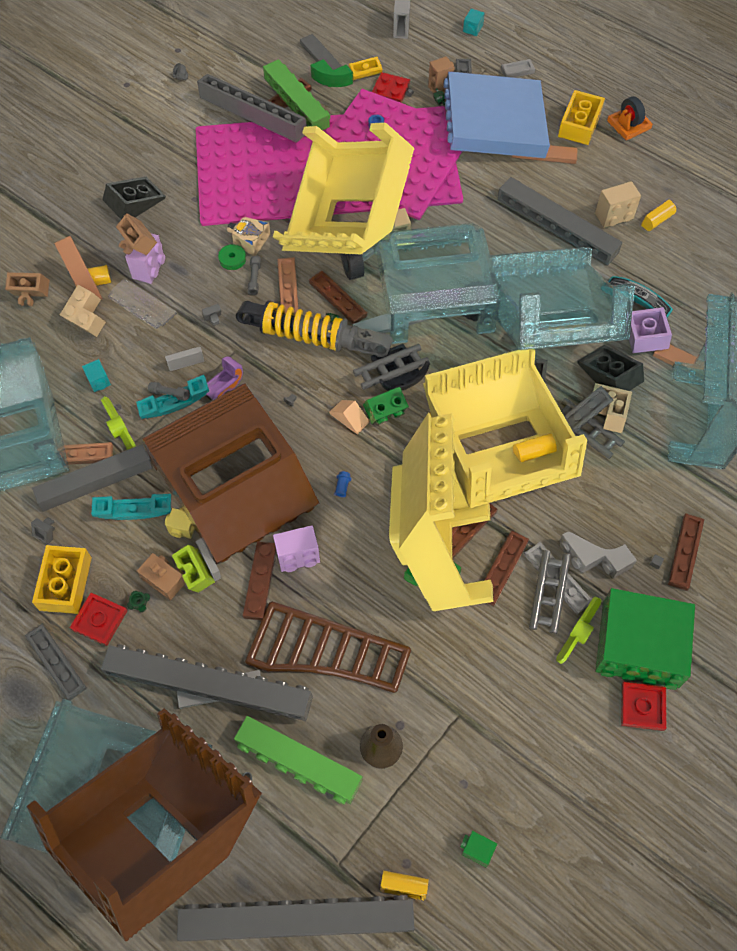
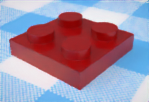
M381 72L372 92L402 103L409 88L410 79Z
M90 593L69 628L80 635L108 646L128 610L123 606Z
M623 682L621 726L665 731L667 729L666 687Z

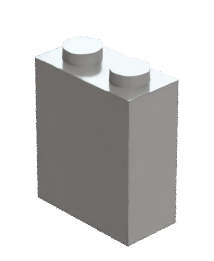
M395 0L393 38L408 39L411 0Z

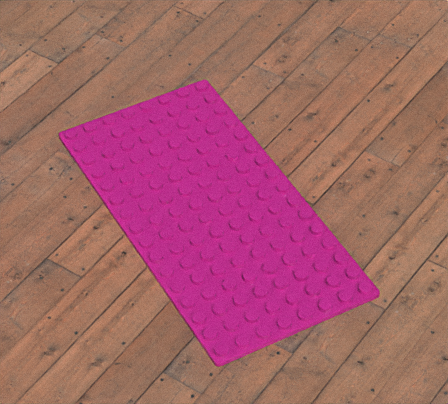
M444 106L416 108L446 119V109ZM343 114L330 115V127L323 131L329 135ZM253 122L196 127L201 225L239 223L244 217L260 221L290 219L303 178L302 172L306 167L313 141L304 136L296 143ZM456 163L429 206L463 203V194ZM338 201L333 215L370 212L373 202Z

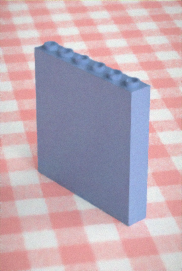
M448 72L447 78L444 79V88H446L444 98L446 99L445 109H447L446 120H448L447 131L449 132L447 142L450 143V150L546 158L550 143L541 80Z

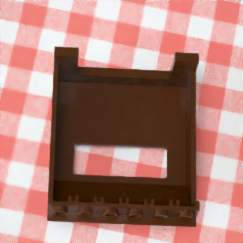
M246 383L142 438L152 465L165 480L210 551L216 564L227 561L231 555L244 551L248 545L261 541L267 534L278 531L281 526L295 521L301 514L311 512L319 504L295 452L254 397ZM261 439L272 457L202 495L191 478L192 475L253 441Z
M165 708L157 713L161 726L159 731L47 812L36 800L26 806L45 850L125 942L132 938L134 934H137L147 923L152 922L228 858L262 794L253 785L248 776H242L233 763H227L219 751L216 749L212 750L204 738H198L190 726H184L176 714L169 713ZM151 799H154L196 840V842L171 862L127 818Z

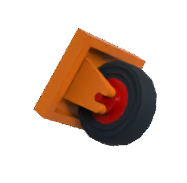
M636 96L623 100L621 110L609 115L607 119L610 125L626 141L650 130L653 125L645 116L643 103Z

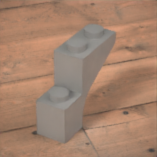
M571 532L562 534L559 541L562 551L571 555L572 565L579 569L582 574L602 563L604 571L614 579L633 568L637 561L625 544L615 549H603Z

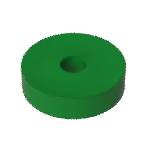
M235 244L224 246L218 254L220 265L227 270L241 268L246 262L245 250Z

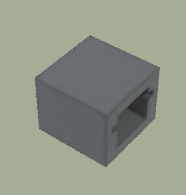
M655 554L650 562V566L659 570L664 558Z

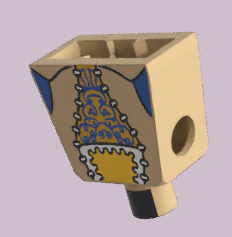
M244 217L238 225L230 222L227 232L232 233L235 245L241 246L247 253L256 256L270 236V226L268 222Z

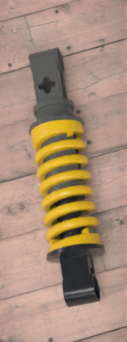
M269 300L265 305L244 301L235 315L237 321L242 324L260 327L261 334H277L278 337L286 336L290 340L295 338L298 342L304 341L307 344L313 342L315 346L322 344L324 348L336 350V352H340L342 347H345L351 351L355 350L378 357H385L393 342L389 334L359 328L355 325L353 327L349 326L345 318L336 317L331 322L329 315H326L322 320L320 313H316L315 317H312L311 311H307L303 315L302 309H298L294 316V308L291 306L285 314L284 305L281 304L278 307V303Z

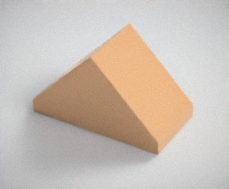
M341 400L329 412L355 434H358L369 423L368 418L356 401Z

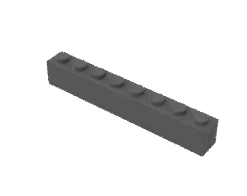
M206 74L197 81L201 99L296 143L305 136L302 133L304 127H306L305 117L212 75Z
M510 177L499 188L498 201L607 266L619 254L622 241L527 187L520 181Z

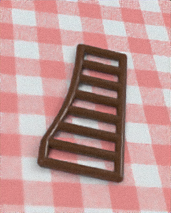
M271 601L267 606L245 663L266 672H306L332 675L396 693L402 680L411 648ZM274 611L286 614L267 662L255 659ZM293 617L305 620L288 664H275ZM312 623L323 626V631L310 664H297ZM331 630L343 633L331 667L320 666L319 662ZM353 636L362 639V643L352 671L339 669L350 637ZM370 642L382 646L372 677L360 674ZM390 649L402 653L392 683L380 680Z

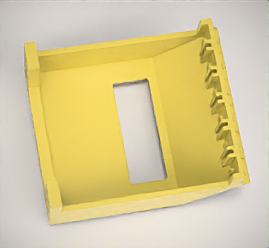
M371 123L369 129L382 141L336 142L317 126L304 127L302 133L313 142L287 231H284V235L278 231H274L273 238L278 240L280 245H283L282 251L363 254L392 232L410 168L409 164L412 160L411 157H413L414 147L387 123ZM338 201H373L368 222H331L336 203Z
M533 346L425 375L423 386L431 416L437 417L452 413L454 417V471L470 508L581 476L587 439L584 434L574 435L534 365L535 349ZM524 421H529L536 435L471 454H466L460 442L464 438ZM549 433L553 435L556 441V452L525 462H520L513 453L514 444Z
M428 412L404 449L402 464L392 468L389 526L391 546L403 566L408 565L432 611L493 602V584L491 580L464 584L452 560V527L489 521L490 504L487 503L474 508H470L454 471V417L452 413L431 418Z

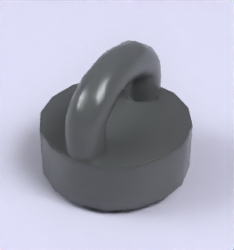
M177 63L173 69V77L178 80H187L188 72L183 64Z

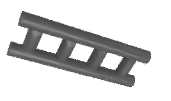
M417 344L353 370L355 377L362 375L365 382L361 383V387L365 390L380 384L379 379L385 382L422 367L425 361L429 359L428 357L421 359L417 353L421 351V346ZM411 355L414 362L404 365L401 358ZM394 361L398 369L388 372L385 365ZM378 368L382 375L372 379L368 371Z
M564 398L561 404L565 407L561 412L565 416L577 405ZM594 418L587 422L594 427L589 434L582 429L574 433L577 436L584 434L587 443L608 459L614 454L610 449L615 444L622 447L625 443L624 440L612 431L603 429L604 425ZM600 433L609 439L604 446L595 440Z
M543 550L529 629L537 630L538 624L550 626V633L558 634L571 555L563 554L562 560L550 558L551 552ZM548 566L560 567L558 579L546 577ZM545 585L557 587L555 598L543 596ZM541 604L554 606L552 618L539 616Z

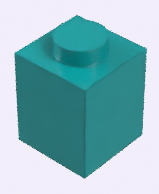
M470 9L464 19L463 32L477 36L483 27L485 13Z
M99 359L82 366L94 392L103 390L111 385Z

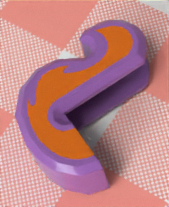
M231 357L222 358L224 369L207 382L210 391L206 395L212 400L220 397L227 391L233 390L242 379L243 368Z

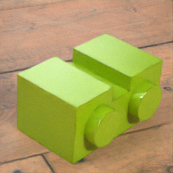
M187 545L172 555L178 569L186 572L182 577L189 590L199 593L215 583L198 548Z

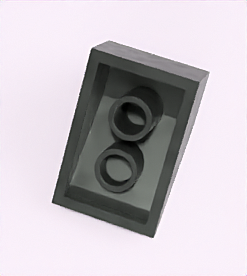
M147 177L106 183L102 200L122 220L126 213L136 218L163 201L166 196Z
M606 345L578 360V365L597 384L630 391L644 382L643 363Z

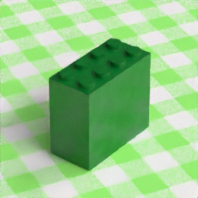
M611 588L602 605L595 672L601 673L605 677H622L625 681L638 680L643 681L647 685H664L666 689L670 690L680 688L691 677L695 604Z

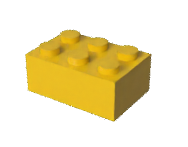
M574 90L561 121L558 137L589 145L601 115L605 98Z
M46 545L32 603L39 611L79 613L92 559L86 548Z

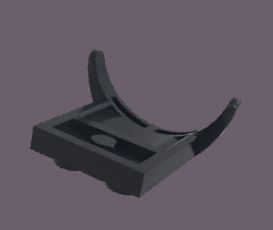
M402 343L390 348L387 356L407 348ZM372 355L371 361L374 362L384 357ZM411 355L401 358L404 365L414 362ZM394 361L385 365L388 372L398 369ZM425 361L420 370L419 368L385 382L379 379V382L387 391L398 387L402 391L406 390L424 378L430 367V361Z

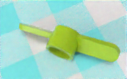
M104 396L101 402L111 420L106 421V424L114 439L120 436L127 450L136 447L112 402Z
M594 597L575 625L556 658V661L560 664L567 660L577 642L584 645L592 633L594 627L589 623L601 605L600 598Z

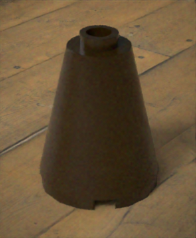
M378 724L370 727L365 731L360 740L361 755L374 768L385 769L391 767L399 760L402 754V739L399 733L388 725Z

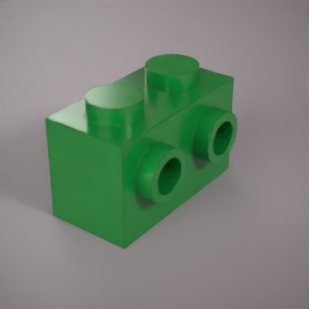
M400 387L367 399L363 403L371 424L378 423V425L387 422L389 417L394 416L398 418L404 415V411L409 407Z

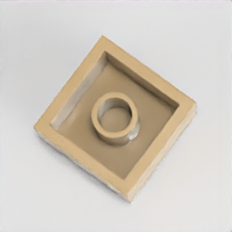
M632 181L601 190L595 214L603 228L634 219L641 195Z

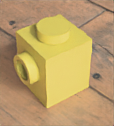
M172 508L171 513L166 516L165 525L170 535L176 538H181V536L192 538L195 528L182 508Z

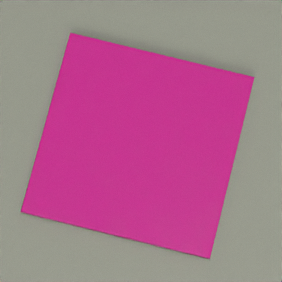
M361 89L329 136L336 142L382 141L369 130L368 126L370 116L381 115L384 118V123H387L414 147L413 157H411L412 160L409 164L410 168L398 209L405 208L408 216L420 220L463 151L450 150V143L447 142L449 133L447 131L448 120Z

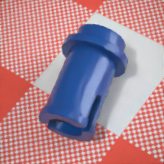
M341 471L336 476L338 480L334 494L339 497H346L351 477L350 473Z

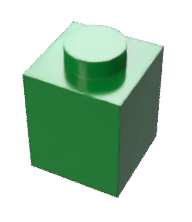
M472 831L470 836L465 835L460 847L464 849L462 856L486 868L498 843Z

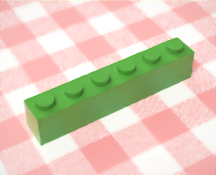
M278 59L263 66L264 79L294 113L305 117L306 127L317 126L322 131L330 127L329 112L324 110L320 102L314 99L311 92L305 89L303 83L296 79L295 75L288 70L285 64Z
M249 716L245 718L234 738L239 750L247 754L251 751L257 754L256 758L266 764L268 761L275 764V768L280 772L286 774L289 771L295 775L294 779L303 784L309 782L314 785L313 789L322 794L328 792L334 795L333 799L344 805L347 802L351 805L363 781V776Z

